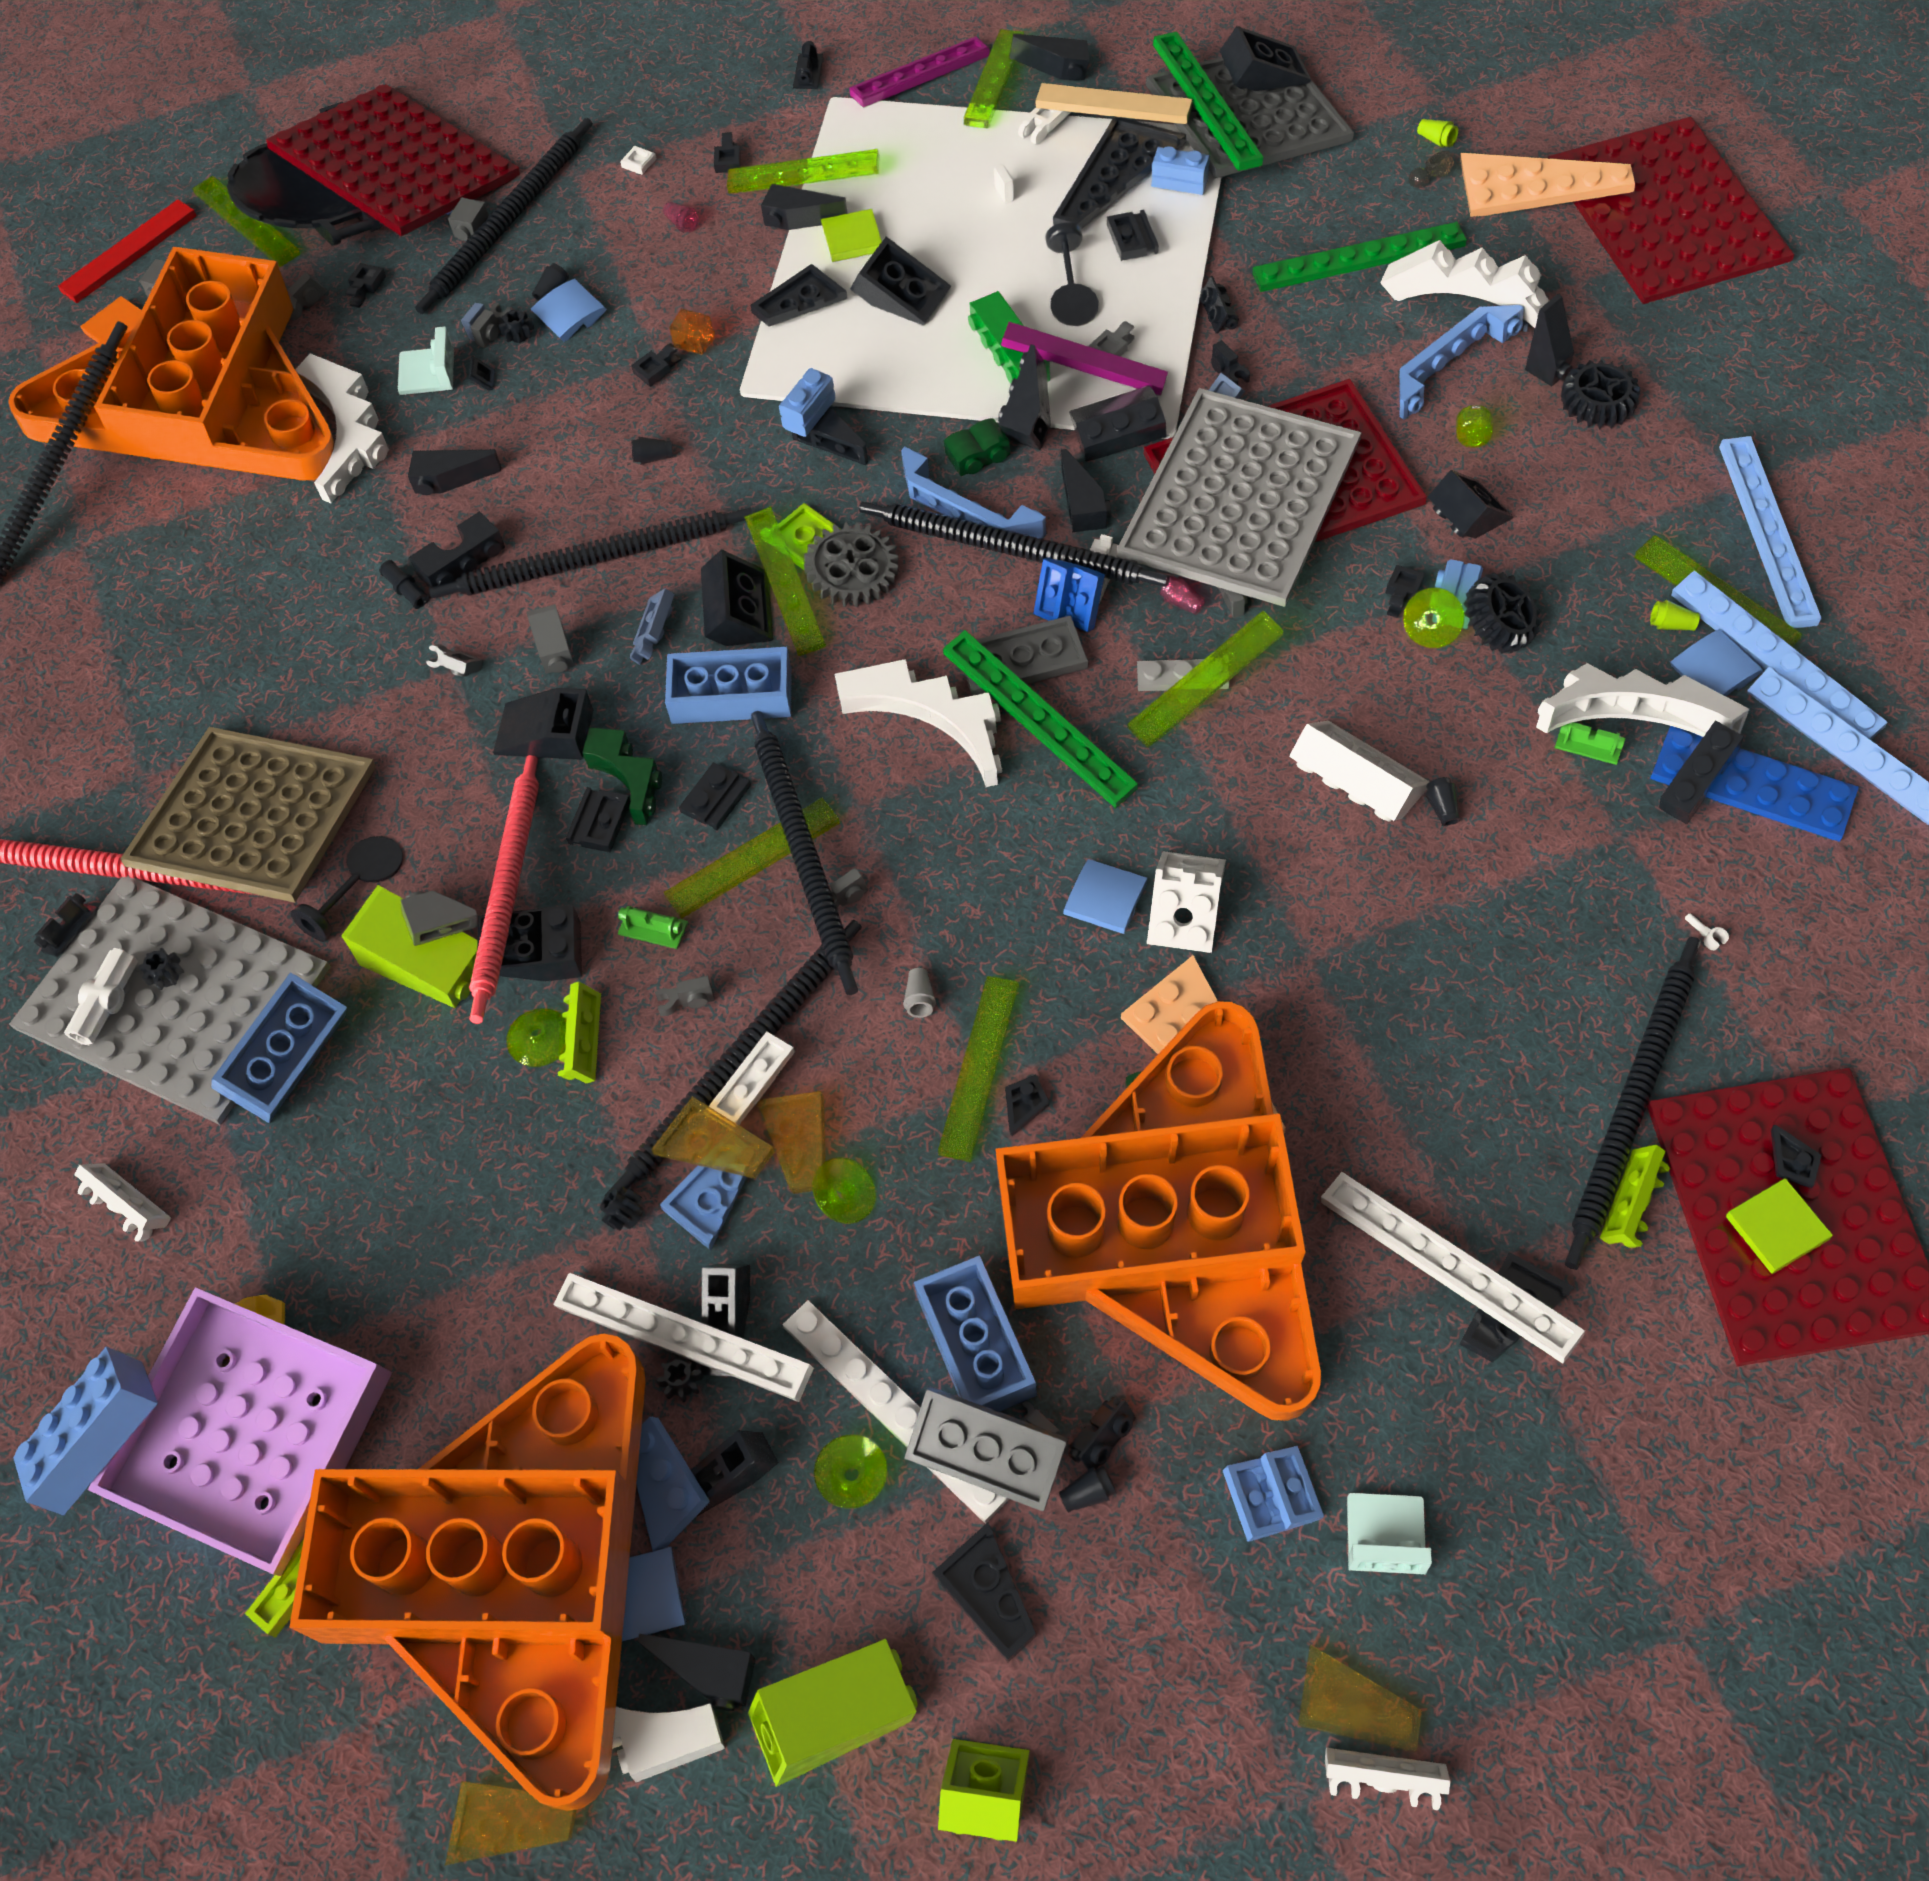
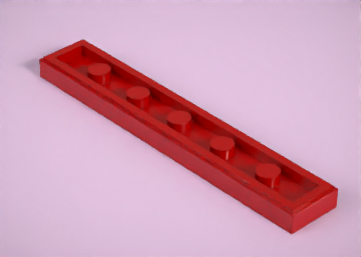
M177 199L59 284L60 291L75 303L80 302L195 218L197 215L194 209Z

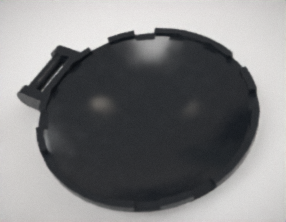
M267 143L246 152L243 155L244 160L239 164L234 163L229 170L227 184L229 197L240 211L260 222L286 228H314L332 246L340 244L343 239L368 230L374 232L380 229L379 221L268 149ZM354 218L360 220V222L338 230L333 227Z

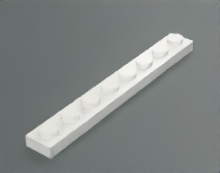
M1341 1172L1321 1196L1322 1204L1561 1363L1566 1361L1584 1337L1585 1330L1345 1173Z
M571 1273L568 1274L554 1302V1305L561 1310L797 1402L800 1401L814 1369L810 1364Z
M807 1300L782 1324L784 1329L908 1448L920 1407ZM928 1468L985 1524L1009 1500V1498Z

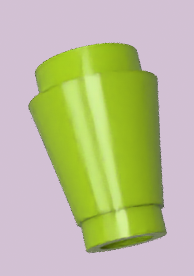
M1422 119L1417 129L1419 135H1422L1441 148L1444 146L1451 147L1458 137V127L1452 121Z
M1668 600L1664 602L1657 601L1651 612L1650 624L1657 626L1658 630L1695 631L1699 623L1700 614Z

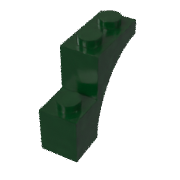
M589 728L583 749V755L588 768L606 772L619 779L631 793L630 812L636 825H647L649 815H654L656 810L655 790L660 789L662 785V772L658 771L655 759L632 757L633 745L628 742L625 730Z

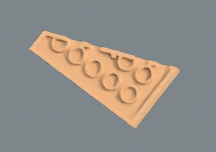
M1460 153V162L1471 217L1634 192L1635 189L1631 164Z
M1192 955L1122 1012L1121 1019L1159 1054L1204 1006L1218 1001L1196 959ZM1272 1103L1274 1114H1278ZM1282 1122L1283 1132L1285 1133L1286 1127Z

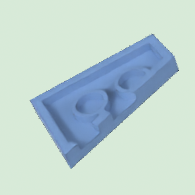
M730 1132L660 1204L661 1209L711 1251L757 1158L755 1151Z
M649 1416L641 1428L636 1485L652 1550L656 1551L666 1548L710 1501L659 1418Z

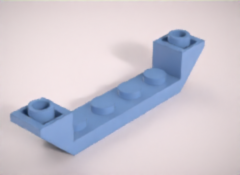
M1521 305L1478 307L1401 367L1399 375L1400 418L1404 420L1411 414L1419 412L1424 406L1423 383L1436 371L1442 370L1455 356L1461 355L1468 346L1476 340H1480L1485 333L1501 343H1504L1511 336L1517 335L1523 326L1524 307Z
M905 446L901 450L904 474L911 499L943 515L967 520L968 522L971 521L1002 530H1009V532L1013 531L1029 535L1030 537L1043 538L1046 535V516L1042 515L1039 511L1021 505L1008 520L1003 515L994 513L982 507L979 503L970 501L958 495L955 491L936 484L928 478L929 467L927 457Z

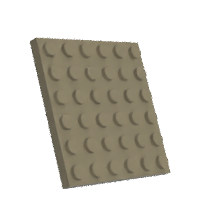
M209 727L120 859L124 867L295 903L376 768L374 760Z

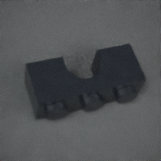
M480 511L456 526L462 539V543L458 547L451 550H443L434 542H431L409 557L416 574L429 588L454 582L457 577L462 576L461 573L474 571L478 565L489 558L497 556L505 548L500 531Z
M1715 720L1661 796L1659 809L1687 825L1705 800V796L1717 776L1725 772L1739 752L1744 736Z

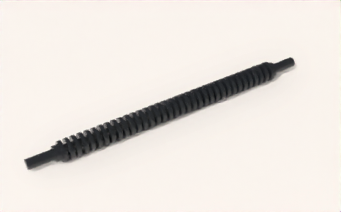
M584 118L574 131L564 133L543 158L537 162L524 179L520 181L505 200L482 223L478 230L474 232L470 239L463 244L442 270L436 274L430 281L429 292L415 306L417 312L424 314L437 299L447 297L461 279L465 277L504 231L507 230L538 193L542 191L572 155L575 154L580 147L581 138L593 125L589 118Z
M117 321L106 344L96 348V354H93L91 357L93 361L88 363L91 368L86 367L85 372L87 374H83L81 377L83 380L78 382V385L81 387L76 386L75 391L77 393H73L71 396L74 400L70 399L68 402L70 406L65 408V411L68 413L63 412L61 415L65 420L59 419L58 423L61 426L56 425L55 430L57 432L51 434L55 439L49 438L48 443L52 446L46 445L45 450L48 452L43 451L41 454L46 459L39 458L38 462L42 466L36 464L34 467L39 472L32 471L31 473L36 479L29 477L28 482L32 485L26 484L24 486L29 492L24 490L21 492V495L26 498L19 497L17 501L22 503V505L16 503L14 506L19 512L11 511L15 518L9 516L7 520L12 525L5 523L4 527L9 531L3 529L1 531L5 538L0 536V542L2 543L0 544V575L4 577L8 573L3 571V568L6 570L11 568L6 562L11 564L14 562V559L9 556L16 557L18 554L13 549L19 551L21 548L16 543L23 544L24 540L20 536L26 538L28 535L23 529L27 531L31 529L26 523L33 525L34 520L30 516L33 518L38 516L33 510L40 512L41 507L37 503L43 505L45 502L40 497L46 499L48 496L43 491L50 492L51 487L47 484L53 486L55 483L50 477L53 479L58 477L53 471L60 473L61 468L57 465L63 466L65 464L60 458L67 460L68 455L64 452H71V448L68 446H74L75 443L72 440H77L78 438L75 433H81L82 430L79 427L83 428L85 425L83 421L88 419V416L85 414L90 415L91 410L89 408H94L95 406L92 401L97 402L98 397L96 395L99 396L101 394L100 389H103L105 386L102 382H107L108 378L106 376H110V370H113L115 366L113 363L116 364L118 360L116 358L118 354L116 350L128 328L127 325L120 321ZM0 577V583H3L4 579Z
M862 501L859 507L860 513L881 517L893 527L896 526L897 528L916 531L917 533L936 536L954 542L957 541L958 543L998 551L999 553L1015 557L1019 556L1027 560L1040 561L1041 563L1044 558L1066 561L1105 574V579L1129 585L1133 584V582L1139 583L1142 581L1167 587L1169 583V575L1144 570L1141 565H1138L1137 561H1130L1129 559H1122L1112 555L1108 556V554H1101L1100 552L1094 553L1091 550L1087 551L1083 548L1080 549L1079 547H1072L1071 545L1054 541L1051 542L1042 538L1030 537L1029 535L1013 531L1009 532V530H1002L971 521L968 522L967 520L940 515L930 511L927 512L926 510L907 507L897 503L884 507Z
M751 507L725 514L722 511L716 513L713 510L711 511L712 517H709L708 512H705V519H702L701 514H697V521H695L694 516H689L691 521L689 523L685 517L682 518L683 524L681 525L679 519L675 520L676 526H673L672 521H669V528H665V524L661 523V530H658L657 525H653V532H651L649 526L646 527L647 533L645 534L641 528L638 529L640 535H636L635 530L631 531L632 537H629L628 532H625V539H622L621 534H617V541L614 540L613 536H609V543H607L605 537L602 538L603 544L601 545L598 539L594 540L595 546L589 541L587 542L588 548H585L584 543H581V550H578L577 545H573V552L570 551L569 547H565V554L561 548L558 549L559 555L557 556L554 550L550 551L551 557L545 552L543 553L544 559H541L540 554L535 555L536 561H534L533 556H529V563H527L525 558H521V565L518 560H513V567L510 561L506 562L507 568L504 567L503 563L499 564V570H497L496 565L491 566L492 572H490L488 567H485V574L482 573L481 569H477V576H475L474 571H469L470 578H468L466 572L461 573L462 576L457 577L454 582L430 587L429 593L432 599L458 592L461 595L467 593L470 596L472 595L471 589L474 590L475 594L480 593L479 587H481L482 592H486V585H488L490 590H494V583L497 588H502V581L506 587L509 586L508 580H511L512 585L517 584L516 578H518L519 583L524 582L523 576L526 577L527 581H530V574H533L534 579H538V572H540L541 577H546V570L550 576L553 575L552 569L554 568L556 574L561 573L560 567L563 568L564 572L568 571L567 565H570L571 570H574V563H577L578 568H582V561L585 562L586 566H590V559H592L594 565L597 564L596 558L598 557L600 563L605 562L603 556H606L607 560L610 561L612 560L611 554H614L615 559H618V552H621L622 557H626V550L629 551V555H634V548H636L638 554L641 553L640 547L642 546L645 552L648 551L647 545L649 544L653 550L656 549L654 543H658L659 548L663 547L662 541H665L666 546H669V539H672L673 544H677V537L680 538L681 542H685V535H687L689 541L692 540L691 534L693 533L695 539L699 538L698 532L702 533V537L707 536L705 530H708L709 534L713 535V528H716L717 533H721V529H725L726 525L753 519Z
M755 711L751 714V719L757 733L754 746L829 965L839 972L846 995H854L858 992V987L851 970L853 953L849 941L846 937L779 741L772 732L768 731L762 712Z
M852 920L844 929L849 942L862 929V926L856 920ZM823 945L814 952L809 961L804 963L803 967L798 970V973H795L792 979L787 982V985L781 989L782 991H779L776 997L767 1004L765 1010L763 1009L759 1013L760 1016H757L754 1022H751L748 1028L742 1032L743 1034H740L737 1041L731 1044L732 1047H729L726 1053L721 1055V1060L718 1059L714 1063L715 1066H712L709 1072L703 1075L704 1079L701 1078L697 1082L698 1085H694L691 1089L692 1091L686 1094V1098H683L680 1104L675 1106V1111L672 1110L668 1114L669 1117L662 1121L663 1124L660 1123L657 1126V1130L651 1133L652 1137L648 1136L645 1140L646 1144L642 1143L639 1146L640 1150H636L633 1153L634 1157H629L627 1160L629 1164L625 1167L626 1172L604 1196L612 1189L619 1191L622 1187L629 1189L636 1180L640 1181L643 1177L647 1178L651 1174L649 1170L654 1171L657 1167L656 1164L659 1165L663 1161L662 1158L668 1155L667 1150L671 1152L674 1145L680 1142L679 1138L682 1139L686 1135L685 1131L689 1132L692 1128L691 1125L694 1126L697 1123V1119L703 1116L702 1112L706 1113L708 1106L764 1034L768 1032L774 1036L777 1033L776 1031H779L782 1025L788 1021L787 1018L790 1019L793 1012L798 1010V1006H801L804 1000H807L810 996L809 994H812L815 988L821 984L820 982H823L826 976L831 973V970L834 968L828 963Z
M1689 937L1687 939L1680 960L1669 968L1649 1024L1646 1027L1627 1077V1082H1625L1607 1134L1584 1190V1195H1582L1581 1203H1579L1575 1218L1572 1221L1575 1237L1565 1261V1266L1570 1269L1577 1270L1579 1268L1588 1242L1592 1241L1594 1236L1600 1234L1601 1227L1612 1202V1196H1614L1624 1165L1652 1095V1090L1655 1087L1663 1061L1695 980L1694 967L1692 965L1701 944L1698 938Z

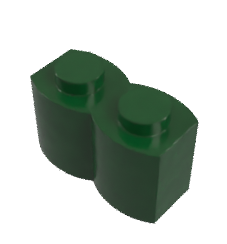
M994 418L982 420L970 429L957 431L944 440L945 454L960 476L968 473L975 474L985 465L1000 463L1010 455L1009 440Z

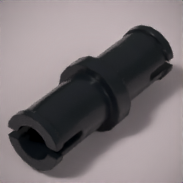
M388 560L381 565L380 574L393 585L394 591L398 595H403L415 609H419L428 603L429 596L415 584V579L410 574H405L393 560Z

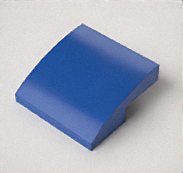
M1044 558L1033 614L1048 621L1071 615L1075 627L1086 632L1094 630L1105 574L1066 561Z

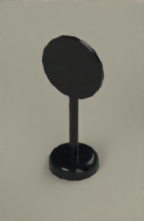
M1064 222L1052 226L1045 235L1047 247L1053 252L1063 253L1068 283L1054 292L1051 297L1050 309L1053 316L1059 322L1068 326H1080L1094 319L1098 312L1099 301L1096 294L1089 287L1082 284H1074L1070 252L1081 244L1083 236L1078 225Z
M383 836L369 837L356 843L348 852L346 860L347 867L352 876L319 910L307 904H298L291 911L293 921L305 934L320 942H324L332 932L331 925L324 915L358 880L380 882L389 879L397 873L403 861L400 845L393 839Z

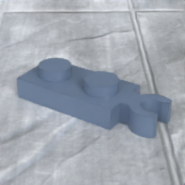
M666 588L650 597L633 642L635 647L630 654V659L638 665L642 663L643 657L647 660L650 659L653 652V644H657L664 635L663 626L665 620L672 612L671 603L675 595Z

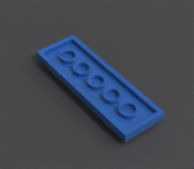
M1670 726L1650 779L1670 785L1703 736ZM1740 748L1725 772L1717 776L1705 797L1840 842L1859 787Z

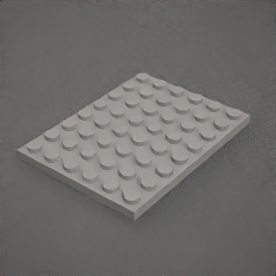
M1199 388L1117 548V557L1137 561L1138 564L1285 607L1357 449L1361 432Z
M129 875L121 877L100 904L97 913L74 938L9 1025L19 1032L221 1125L236 1103L211 1088L213 1076L290 972L316 988L331 966L323 959L139 879L130 878ZM113 948L124 950L128 954L133 955L138 960V963L123 988L125 994L123 1005L117 1013L109 1014L93 1044L89 1046L80 1044L64 1033L80 1005L78 1000L79 990L86 980L95 978L110 950H113ZM160 948H164L168 955L175 952L181 960L179 965L184 970V973L179 974L176 985L164 987L163 990H159L155 984L148 986L142 979L144 973L139 968V965L143 964L147 953L159 951Z

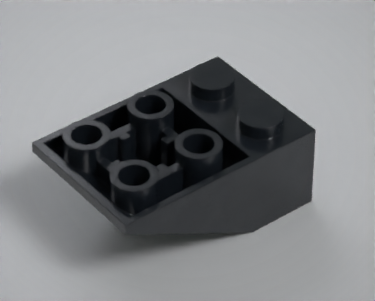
M1031 344L1028 352H1024L1019 365L1021 370L1017 379H1013L1009 388L1010 397L1007 405H1003L999 412L998 425L1011 441L1041 450L1051 426L1045 361L1035 345Z
M554 688L505 703L493 751L494 755L521 757L533 755L540 758L583 760V749L594 711L587 690Z
M574 905L513 911L499 976L537 981H554L582 977L581 922ZM485 915L478 916L477 950Z

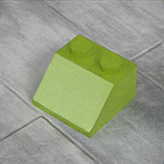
M952 1739L941 1786L938 1830L1017 1842L1030 1750Z

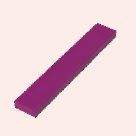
M975 36L849 88L850 96L862 107H866L990 56L989 47Z
M1012 322L1008 323L1001 343L1003 347L1022 353L1028 352L1031 344L1035 345L1044 360L1136 389L1150 385L1158 396L1162 394L1168 371Z

